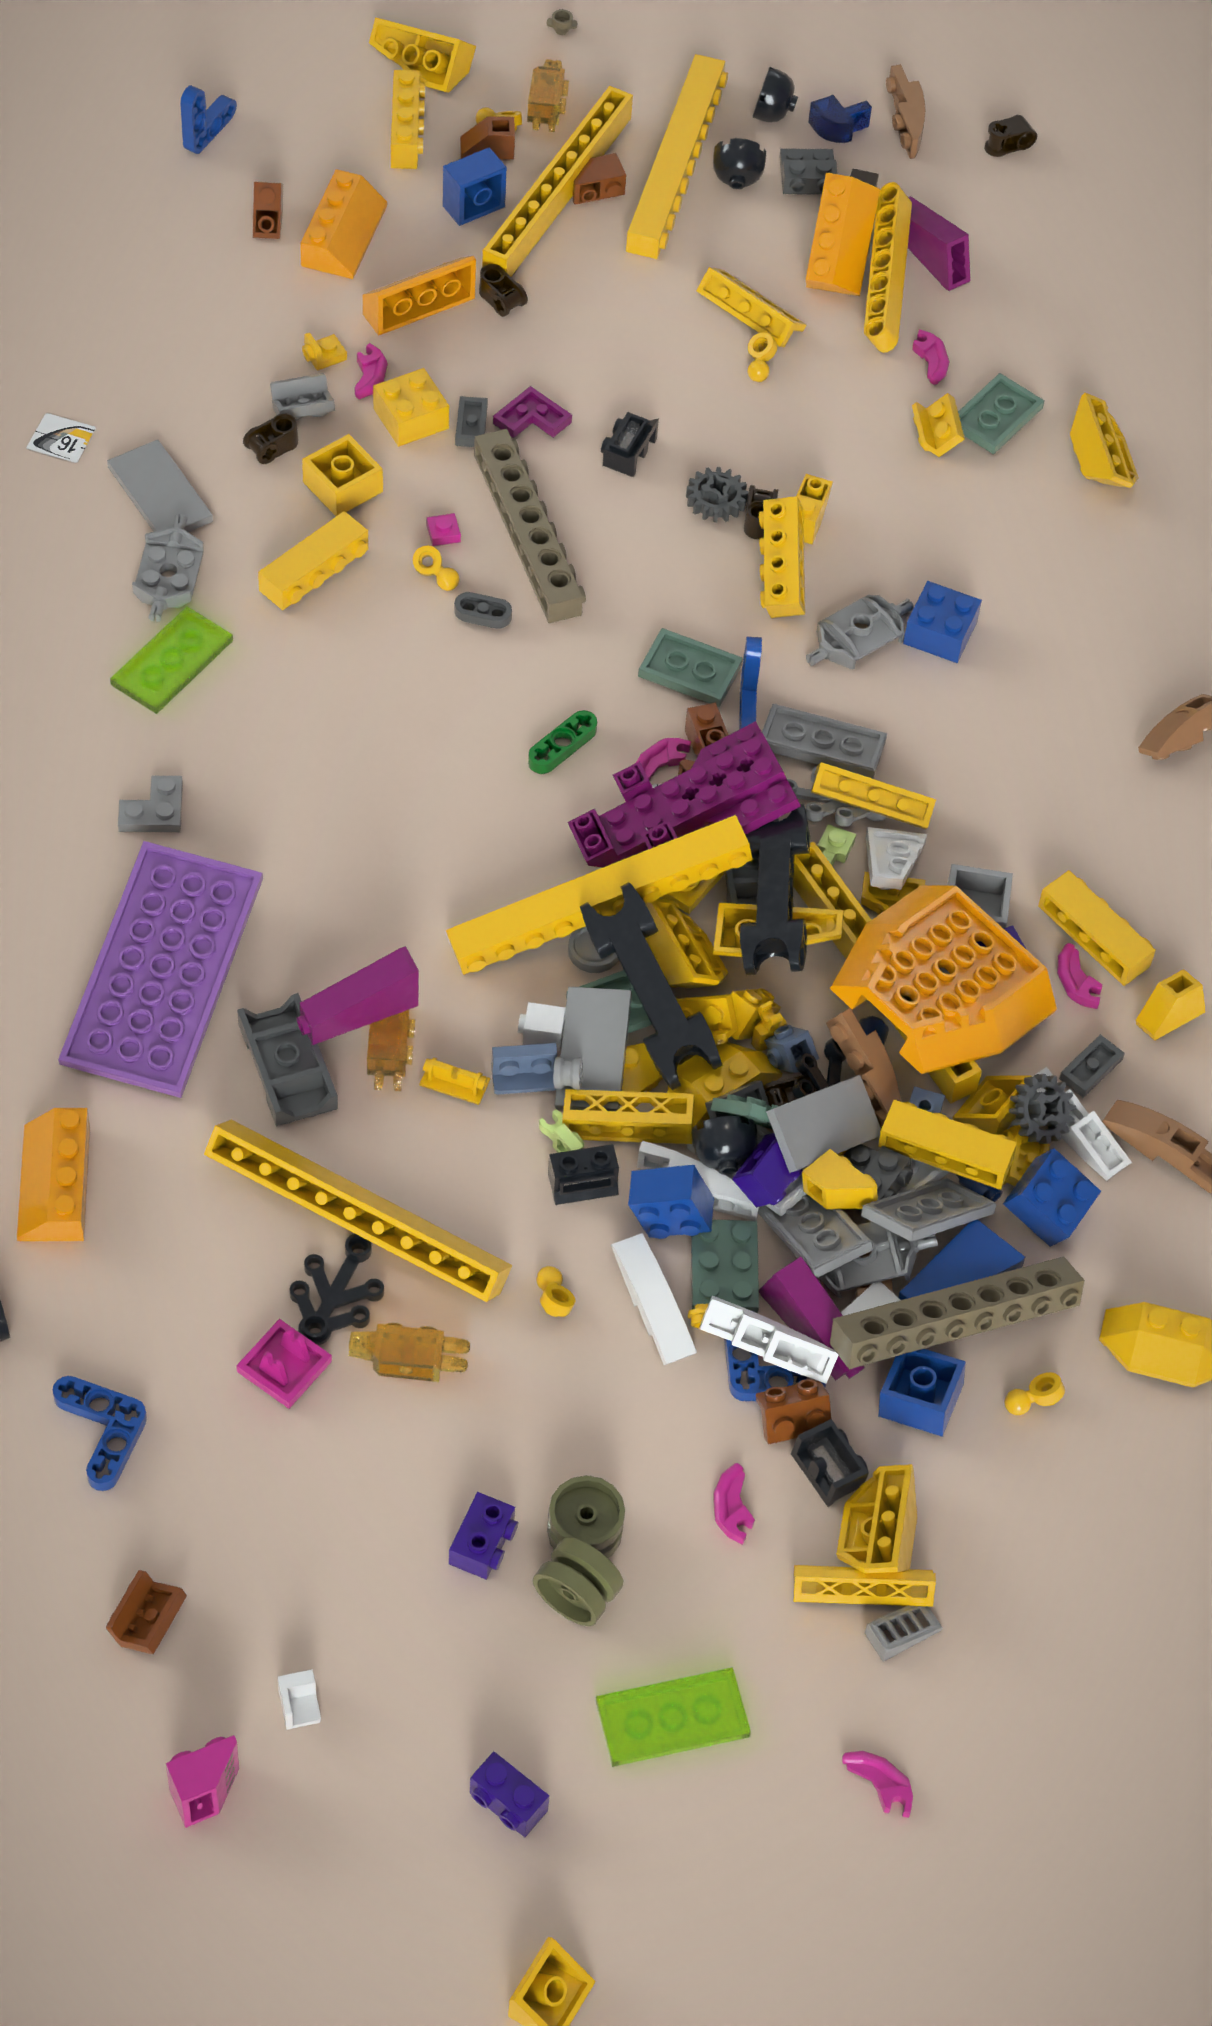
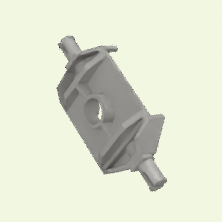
M180 514L175 515L172 528L145 534L146 544L136 582H132L133 593L142 603L152 605L149 619L153 622L155 617L156 622L161 621L163 609L166 610L167 607L181 608L191 602L204 547L201 540L184 530L187 516L182 514L181 519ZM168 570L174 571L176 573L172 577H165L161 575L163 572Z
M867 595L818 622L816 631L819 649L806 655L807 662L814 666L823 659H829L834 663L853 670L855 669L856 661L898 637V641L901 643L904 636L903 619L901 616L914 609L912 601L910 602V599H906L895 606L894 603L890 604L880 595ZM854 624H866L868 628L860 629Z
M872 1221L857 1225L871 1240L872 1253L865 1258L858 1257L820 1276V1280L838 1298H842L841 1291L900 1276H905V1280L909 1281L916 1260V1253L922 1249L938 1246L936 1236L933 1234L911 1242Z

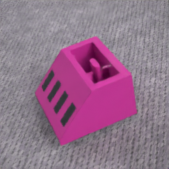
M234 1735L228 1738H214L204 1748L194 1752H180L173 1756L170 1762L166 1763L169 1790L185 1828L220 1813L239 1770L238 1747Z

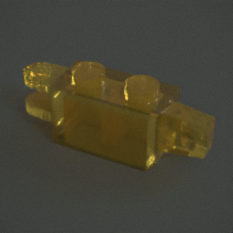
M546 59L544 66H538L533 69L527 122H533V130L539 131V127L543 123L548 124L549 132H555L556 125H559L560 114L565 115L567 99L563 98V96L568 97L569 80H564L565 69H562V62L559 60Z
M410 1009L370 1024L367 1075H375L374 1090H382L384 1076H394V1091H402L403 1077H406V1065H413L414 1046L408 1045V1038H415L416 1019H410Z
M399 1323L377 1324L376 1331L351 1332L349 1356L372 1361L373 1370L379 1376L439 1382L441 1371L461 1373L466 1371L468 1367L467 1360L462 1357L443 1355V1352L467 1354L470 1351V1342L461 1338L444 1336V1331L430 1326L413 1328L404 1327Z

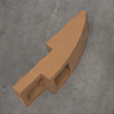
M901 64L893 65L890 69V75L886 79V88L888 93H891L894 98L896 109L895 115L892 116V125L894 130L898 131L902 148L906 149L909 158L913 159L919 151L926 112L925 99L920 82H909Z
M1201 694L1181 704L1167 714L1145 737L1138 747L1139 753L1152 756L1154 760H1162L1170 757V754L1173 752L1190 750L1192 745L1204 741L1203 731L1212 729V696Z
M851 1008L826 1022V1025L830 1030L832 1038L838 1043L845 1055L850 1068L854 1070L856 1076L861 1075L877 1120L882 1128L893 1100L901 1102L897 1079L889 1056L876 1030L866 1035Z
M1117 1099L1102 1120L1103 1124L1153 1161L1157 1156H1160L1211 1194L1212 1154L1205 1149L1209 1141L1183 1124L1159 1112Z

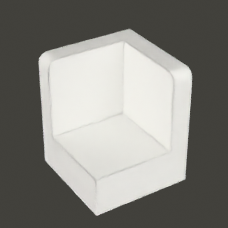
M313 1669L278 1676V1691L286 1730L320 1723L321 1715L316 1696Z

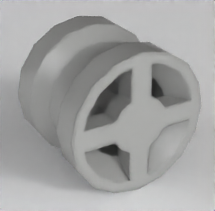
M562 1057L555 1058L553 1074L555 1089L571 1086L574 1090H581L583 1082L582 1058H574L572 1061H566Z

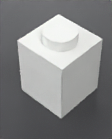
M528 1002L526 1014H520L518 1033H523V1045L556 1043L557 1051H560L566 1007Z

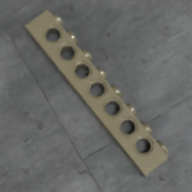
M507 429L475 436V459L548 623L581 616L582 603L586 602L584 589L576 583L575 569L572 564L568 565L565 547L563 543H558L554 523L548 521L546 505L544 501H539L537 485L534 480L530 481L528 466L524 459H520L516 439H511Z
M1064 1256L833 1318L830 1345L849 1369L1080 1306L1085 1280Z

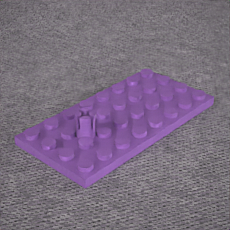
M143 841L58 1059L59 1064L182 1098L263 881V873Z

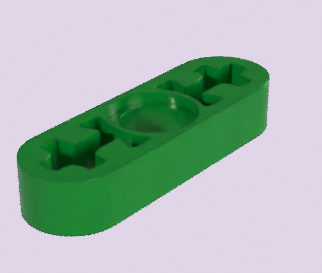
M586 710L574 713L530 748L528 756L529 768L538 774L551 772L596 735L597 717L592 712ZM567 738L571 741V744L559 746L555 743V740Z

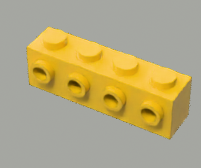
M394 70L391 168L417 169L418 154H423V138L418 136L424 135V119H419V117H424L425 100H420V98H425V82H420V71Z
M797 496L763 500V511L759 512L760 527L764 529V537L759 540L761 555H764V564H760V577L762 582H764L765 591L760 592L761 606L766 608L771 618L805 615L803 507Z
M343 511L258 571L259 591L281 610L286 609L291 604H296L305 594L312 589L320 587L330 576L341 572L347 564L366 553L368 550V530Z
M1070 870L1042 889L1038 907L1123 986L1151 967L1156 949L1153 948L1150 941L1141 937L1126 919L1117 915L1103 898L1098 897L1092 892L1081 878H1077Z
M893 1100L880 1131L878 1147L885 1146L914 1160L1001 1190L1014 1159L1017 1142L1011 1141L1008 1137L1001 1134L994 1135L980 1130L973 1124H963L951 1120L942 1113H931L920 1109L913 1103Z

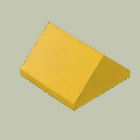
M986 1076L979 1084L977 1091L970 1095L952 1119L963 1124H973L980 1130L994 1135L1001 1134L1016 1118V1114L1009 1113V1109L1015 1107V1103L1010 1100V1096L1019 1094L1015 1086L1024 1084V1078L1032 1076Z
M548 1937L511 1996L508 2017L523 2026H569L596 1981L554 1938Z

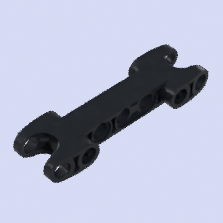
M800 804L801 807L791 811L787 818L777 822L771 821L745 834L750 844L752 858H759L756 922L741 923L740 945L746 975H756L762 962L774 956L786 958L789 961L791 972L802 971L807 955L805 919H792L795 855L810 853V832L804 804Z
M628 882L620 886L623 892L624 906L616 915L602 916L590 906L589 902L581 905L580 910L590 939L601 960L616 953L656 1032L642 1039L657 1071L671 1090H674L681 1086L678 1079L677 1066L685 1056L699 1055L714 1070L723 1065L712 1032L702 1013L699 1011L686 1018L645 939L658 932L656 924L645 902L632 884Z

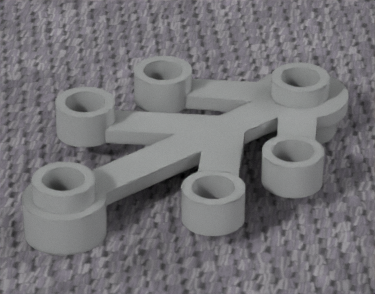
M816 767L813 768V770H812V775H811V781H812L813 783H814V780H815V775H814V774H815ZM787 779L797 799L817 801L806 805V815L809 821L818 822L824 816L836 812V824L843 827H848L854 821L864 817L873 821H882L887 818L811 793V789L799 788L795 781Z

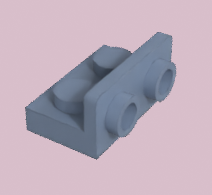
M556 1043L492 1047L491 1070L494 1093L499 1095L555 1091L553 1074L554 1062L557 1057Z

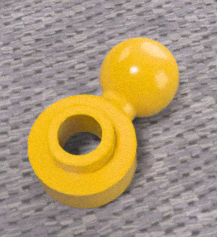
M484 107L478 110L475 117L477 124L486 117H514L515 130H517V126L522 124V113L520 111L495 113L491 108Z
M761 332L754 335L748 343V352L755 360L749 364L747 372L749 378L755 382H762L767 379L770 370L766 361L772 359L777 352V343L773 337L766 332Z
M426 545L415 551L413 565L419 574L423 576L435 575L438 586L446 591L453 590L458 586L459 574L453 568H444L442 566L441 554L435 547ZM431 557L433 564L426 567L423 565V559Z
M554 1266L543 1267L539 1270L536 1277L537 1285L544 1291L540 1297L542 1307L547 1314L554 1317L569 1315L576 1302L574 1295L567 1288L561 1286L563 1277L559 1269Z
M1053 1372L1042 1373L1030 1382L1029 1390L1013 1389L1009 1391L1005 1397V1407L1008 1412L1018 1416L1028 1412L1033 1402L1041 1406L1054 1405L1064 1396L1065 1387L1058 1374Z

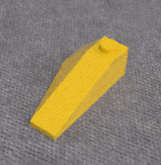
M376 17L369 40L370 45L397 63L403 70L420 71V82H425V87L447 93L469 73L476 49L475 45L459 39Z

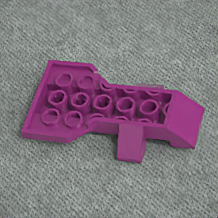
M755 721L702 748L690 770L654 788L640 761L615 773L613 777L626 802L600 816L594 808L569 821L568 825L587 865L603 868L734 815L737 816L744 833L747 834L801 807L765 736Z

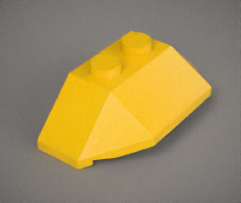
M1084 393L1080 398L1070 431L1073 450L1081 466L1080 471L1089 480H1095L1107 485L1131 488L1139 477L1125 437L1114 417L1107 411L1109 407L1106 402L1093 395Z
M658 898L654 902L645 903L658 929L657 933L645 939L670 987L693 989L716 986L727 977L728 971L719 955H713L714 947L706 933L688 915L679 910L680 906L674 900Z
M726 1042L716 1045L723 1066L714 1070L703 1057L695 1055L677 1067L681 1086L674 1090H671L668 1086L667 1093L694 1094L693 1127L697 1126V1130L704 1128L703 1121L710 1119L705 1105L706 1102L752 1081L762 1080L764 1086L769 1082L780 1079L783 1073L770 1063L768 1057L763 1052ZM673 1104L667 1109L671 1113L686 1114L687 1105Z
M1147 1302L1105 1310L1099 1341L1104 1346H1107L1112 1355L1127 1371L1189 1387H1196L1212 1380V1320L1210 1318Z
M913 1465L879 1466L872 1473L873 1477L863 1483L844 1504L836 1553L839 1560L864 1574L909 1570L917 1524Z

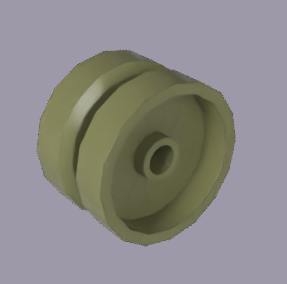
M585 1475L571 1478L557 1488L551 1497L547 1526L550 1545L553 1549L556 1548L562 1539L568 1537L588 1543L607 1558L614 1554L621 1543L625 1517L623 1498L614 1485L602 1478Z
M568 1537L559 1542L551 1553V1561L544 1563L533 1577V1585L537 1593L550 1607L568 1620L583 1626L596 1624L605 1612V1602L608 1603L616 1597L622 1589L624 1582L619 1570L600 1551L588 1543Z

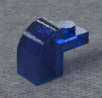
M831 95L811 102L808 123L825 140L835 143L851 142L853 132L869 127L872 106L866 100L844 108L837 98Z

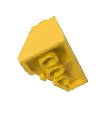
M719 903L713 955L742 957L740 945L741 923L756 922L757 905ZM793 907L792 919H805L807 945L840 939L842 936L844 910Z

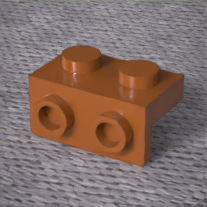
M806 1379L798 1384L786 1387H771L764 1392L756 1393V1401L762 1412L764 1439L768 1445L795 1439L798 1435L832 1419L829 1393L820 1381Z
M138 1570L116 1610L111 1615L106 1629L121 1647L154 1655L187 1595L182 1588L154 1582L146 1571Z

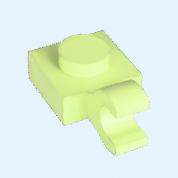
M828 824L817 846L832 866L836 860L845 863L855 843L856 834Z
M555 1109L552 1112V1119L556 1122L555 1124H548L543 1118L539 1119L540 1131L553 1141V1148L558 1153L584 1149V1142L579 1134L575 1131L571 1132L562 1123L563 1115L560 1111Z

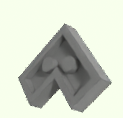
M151 776L150 800H119V832H180L182 776Z

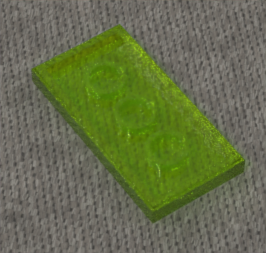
M186 606L110 678V683L119 691L157 714L233 642V634Z
M733 1667L599 1695L595 1699L612 1767L749 1738L751 1735Z

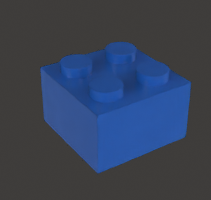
M490 147L443 166V207L459 226L505 207L507 167Z
M927 581L907 621L903 644L958 663L977 624L982 600Z
M1053 1148L1033 1160L1003 1205L1051 1247L1071 1236L1101 1193V1190Z
M695 1165L635 1170L631 1172L628 1205L649 1238L664 1239L674 1235L695 1236L699 1233L712 1231L714 1197Z
M927 1349L896 1356L880 1392L878 1417L943 1437L964 1385L966 1361Z

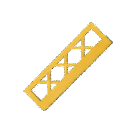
M709 267L696 290L758 333L766 332L770 334L779 347L786 346L793 331L803 332L807 324L723 269Z
M821 762L816 767L811 793L925 830L928 828L936 799Z
M565 1089L562 1123L571 1132L575 1131L578 1133L582 1140L692 1144L694 1094ZM572 1101H586L590 1105L584 1110H571ZM608 1102H618L622 1107L617 1111H607L603 1106ZM641 1103H650L654 1108L649 1112H639L635 1107ZM673 1104L687 1105L686 1114L671 1113L667 1108Z
M794 1565L793 1602L933 1607L936 1573H933V1570L909 1569L900 1572L864 1574L854 1567Z

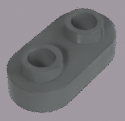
M473 592L462 593L455 599L454 613L461 621L500 629L509 625L512 620V607L504 599Z

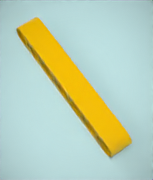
M889 182L880 189L875 217L864 322V334L877 350L882 353L891 351L897 345L899 339L912 209L911 200L895 182Z

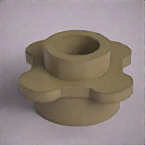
M564 9L556 10L552 14V18L547 19V26L554 28L559 35H565L570 29L577 28L578 25L577 21L573 20L572 13Z

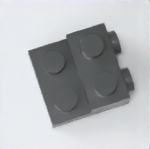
M780 149L779 158L783 194H822L826 172L838 174L833 149Z
M860 1144L848 1149L844 1154V1157L863 1174L870 1175L875 1180L878 1200L896 1195L902 1186L906 1187L909 1184L913 1175L911 1158L885 1146L876 1151Z

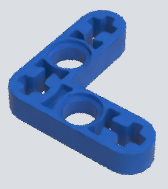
M189 85L184 90L180 102L183 147L195 154L202 152L233 118L237 107L236 101L221 95L206 110L205 92Z
M746 637L740 682L739 730L756 721L757 684L761 662L762 637Z
M724 1338L729 1390L732 1396L739 1401H756V1393L764 1392L771 1388L769 1380L775 1376L784 1378L787 1381V1386L793 1385V1376H797L796 1383L807 1379L806 1376L777 1365L759 1366L758 1354L750 1352L751 1357L748 1360H738L733 1356L732 1352L739 1347L733 1346L730 1340ZM741 1371H747L746 1378L747 1383L750 1384L749 1389H743L742 1384H740Z
M61 1377L54 1383L52 1389L54 1402L57 1407L107 1426L87 1465L86 1471L88 1483L92 1488L98 1491L109 1490L118 1482L146 1425L145 1406L138 1399L77 1377ZM70 1388L74 1389L75 1395L70 1394L67 1398H63L62 1391L68 1392ZM80 1398L84 1399L83 1405H81ZM96 1398H105L109 1402V1406L103 1411L93 1410L90 1404ZM116 1404L119 1405V1411L115 1410ZM132 1410L136 1411L137 1417H132L130 1421L125 1420V1414L129 1415ZM118 1437L126 1441V1446L120 1451H112L107 1447L108 1442L113 1438ZM105 1458L110 1460L108 1464L109 1475H103L99 1479L97 1478L96 1471L101 1472L106 1465Z

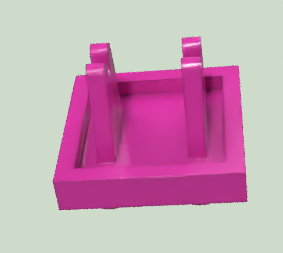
M279 1318L236 1365V1369L243 1377L290 1409L332 1362V1355Z

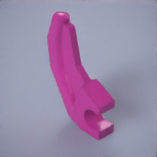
M919 329L917 340H914L912 350L928 362L927 378L931 384L936 385L946 377L950 363L945 345L940 338L930 332Z
M371 343L366 346V354L368 355H363L361 352L357 353V363L363 372V376L355 386V396L357 399L372 395L373 385L384 382L388 363L380 349Z
M681 738L662 739L642 752L636 763L640 761L650 780L658 768L666 765L669 767L678 766L679 762L684 759L686 760L687 754L678 751L689 753L691 741Z
M1067 943L1058 955L1057 974L1070 999L1084 1007L1098 1009L1100 997H1094L1090 994L1100 995L1103 984L1090 975L1087 976L1081 970L1079 951L1075 949L1073 944Z
M735 1463L721 1474L714 1490V1514L717 1525L727 1537L743 1545L747 1534L738 1530L737 1527L744 1525L752 1530L755 1519L746 1506L743 1505L740 1498L745 1473L743 1472V1467Z
M866 1751L846 1752L843 1754L842 1762L847 1766L848 1771L872 1782L878 1792L884 1813H889L891 1803L897 1801L904 1807L902 1816L909 1818L913 1793L908 1777L884 1757Z

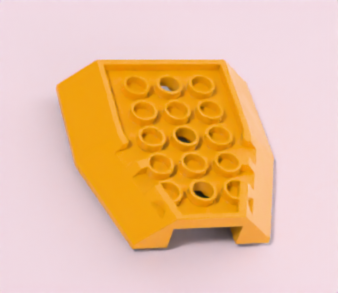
M921 885L866 923L830 987L852 1010L865 1000H868L908 1037L899 1054L921 1074L1001 1054L1057 1010L1047 968L957 886ZM981 941L986 947L980 946L977 942ZM939 968H945L950 974L943 973ZM907 995L911 998L912 1002L903 999L902 996Z

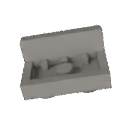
M324 373L270 383L273 409L277 415L287 413L295 417L297 421L300 417L310 415L322 417L327 415L328 412L335 411L334 399L328 391L327 379Z

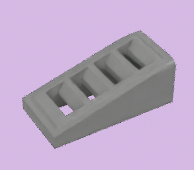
M906 1606L867 1624L865 1635L884 1662L940 1632L942 1626L928 1606ZM921 1612L929 1626L924 1628L915 1614ZM907 1618L911 1620L917 1631H911L905 1622ZM899 1624L906 1636L901 1637L894 1625ZM888 1630L894 1641L890 1642L883 1631Z

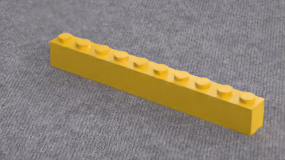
M695 54L627 232L626 252L658 259L661 249H666L669 233L667 232L668 230L672 231L675 224L676 215L674 213H679L681 209V194L687 193L689 185L688 176H693L696 160L694 159H699L702 151L701 140L706 141L709 131V125L707 124L708 122H713L716 109L714 105L719 106L722 90L720 89L725 88L727 84L728 72H724V60Z
M609 85L485 246L482 256V268L488 264H496L512 277L572 198L574 180L590 158L603 156L631 120L632 94Z
M734 815L446 930L463 975L470 972H478L487 965L497 961L508 960L517 953L538 948L545 942L558 937H566L573 931L585 927L580 906L587 902L602 916L616 915L624 906V897L620 886L628 882L632 884L645 903H651L663 895L674 891H682L691 884L701 880L712 879L717 874L731 868L742 867L747 862L753 860L750 844L737 816Z
M813 841L810 843L809 854L795 855L794 888L808 908L844 910L842 936L840 939L832 941L844 958L847 959L864 926L871 921V918ZM907 995L902 996L903 999L912 1002L911 998ZM894 1025V1027L897 1029L899 1034L906 1042L908 1037L898 1027ZM974 1060L928 1072V1074L951 1104L977 1091L982 1070Z
M232 1119L214 1127L204 1155L485 1302L501 1294L512 1268L511 1264Z

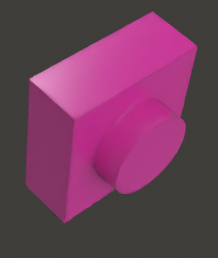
M455 513L426 517V526L432 546L461 542V533Z

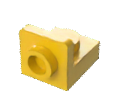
M310 332L304 334L303 355L307 362L311 361L317 371L347 360V351L335 334L319 340H315Z

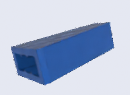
M977 1219L969 1222L899 1292L898 1298L904 1300L1023 1267L1025 1256Z

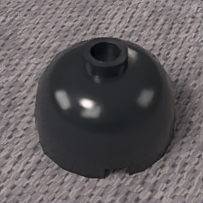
M769 67L753 118L766 122H777L785 117L788 110L794 111L798 96L794 95L795 85L786 73Z
M733 138L730 139V144L723 145V141H721L714 147L713 169L717 177L731 188L743 189L756 183L762 176L765 169L766 150L761 151L760 144L757 142Z
M723 1116L703 1121L704 1128L697 1130V1126H694L691 1132L695 1154L704 1165L719 1170L720 1174L736 1173L757 1146L755 1122L748 1118L749 1124L741 1123L739 1116Z

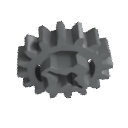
M708 467L705 470V474L697 471L695 479H689V485L686 489L687 506L693 507V514L703 513V520L710 516L713 517V522L717 523L719 517H722L727 522L729 521V515L737 518L739 510H745L748 499L747 483L741 482L740 475L731 476V469L725 473L721 472V467H717L716 472H712Z
M1037 1074L1033 1077H1025L1024 1084L1015 1086L1019 1094L1010 1096V1100L1015 1103V1107L1009 1109V1113L1016 1114V1119L1012 1121V1125H1020L1021 1129L1018 1134L1020 1136H1028V1142L1049 1144L1051 1141H1060L1061 1134L1069 1133L1070 1131L1066 1123L1075 1121V1118L1069 1115L1070 1110L1076 1109V1105L1069 1104L1068 1101L1072 1098L1073 1093L1064 1092L1067 1084L1065 1082L1057 1083V1076ZM1043 1088V1089H1045L1046 1091H1045V1092H1037V1089ZM1040 1126L1049 1127L1046 1130L1039 1129Z

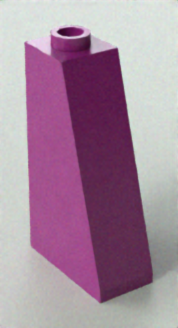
M908 197L912 202L908 249L946 290L950 291L970 282L969 234L913 197Z
M406 946L395 950L300 1002V1016L296 1018L302 1035L307 1034L311 1043L315 1045L417 1007L419 999V970Z
M799 1257L776 1272L759 1289V1293L789 1328L832 1348L830 1339L833 1318L843 1315L803 1258ZM838 1355L830 1375L835 1381L845 1374L850 1379L865 1369V1366L849 1369Z

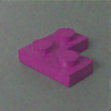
M530 386L493 415V424L501 430L507 429L510 436L514 438L533 423L554 438L572 423V414Z

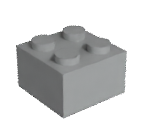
M952 864L947 885L957 886L1002 928H1006L1013 873Z

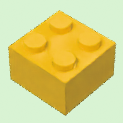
M425 368L373 385V409L398 447L449 429V404Z
M350 434L302 459L303 483L335 516H338L343 511L347 512L383 492V468Z

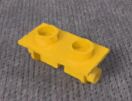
M433 1057V1059L427 1058L423 1066V1071L425 1072L419 1086L480 1105L491 1078L483 1076L481 1072L477 1074L440 1062L437 1058Z

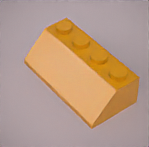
M338 169L335 170L300 242L302 267L350 279L354 278L387 207V201L362 175Z
M826 172L806 275L807 288L860 296L880 194L879 188L854 177Z
M474 256L461 257L363 294L364 317L379 336L475 299L476 258Z
M53 1108L24 1125L17 1241H84L90 1123L87 1108Z

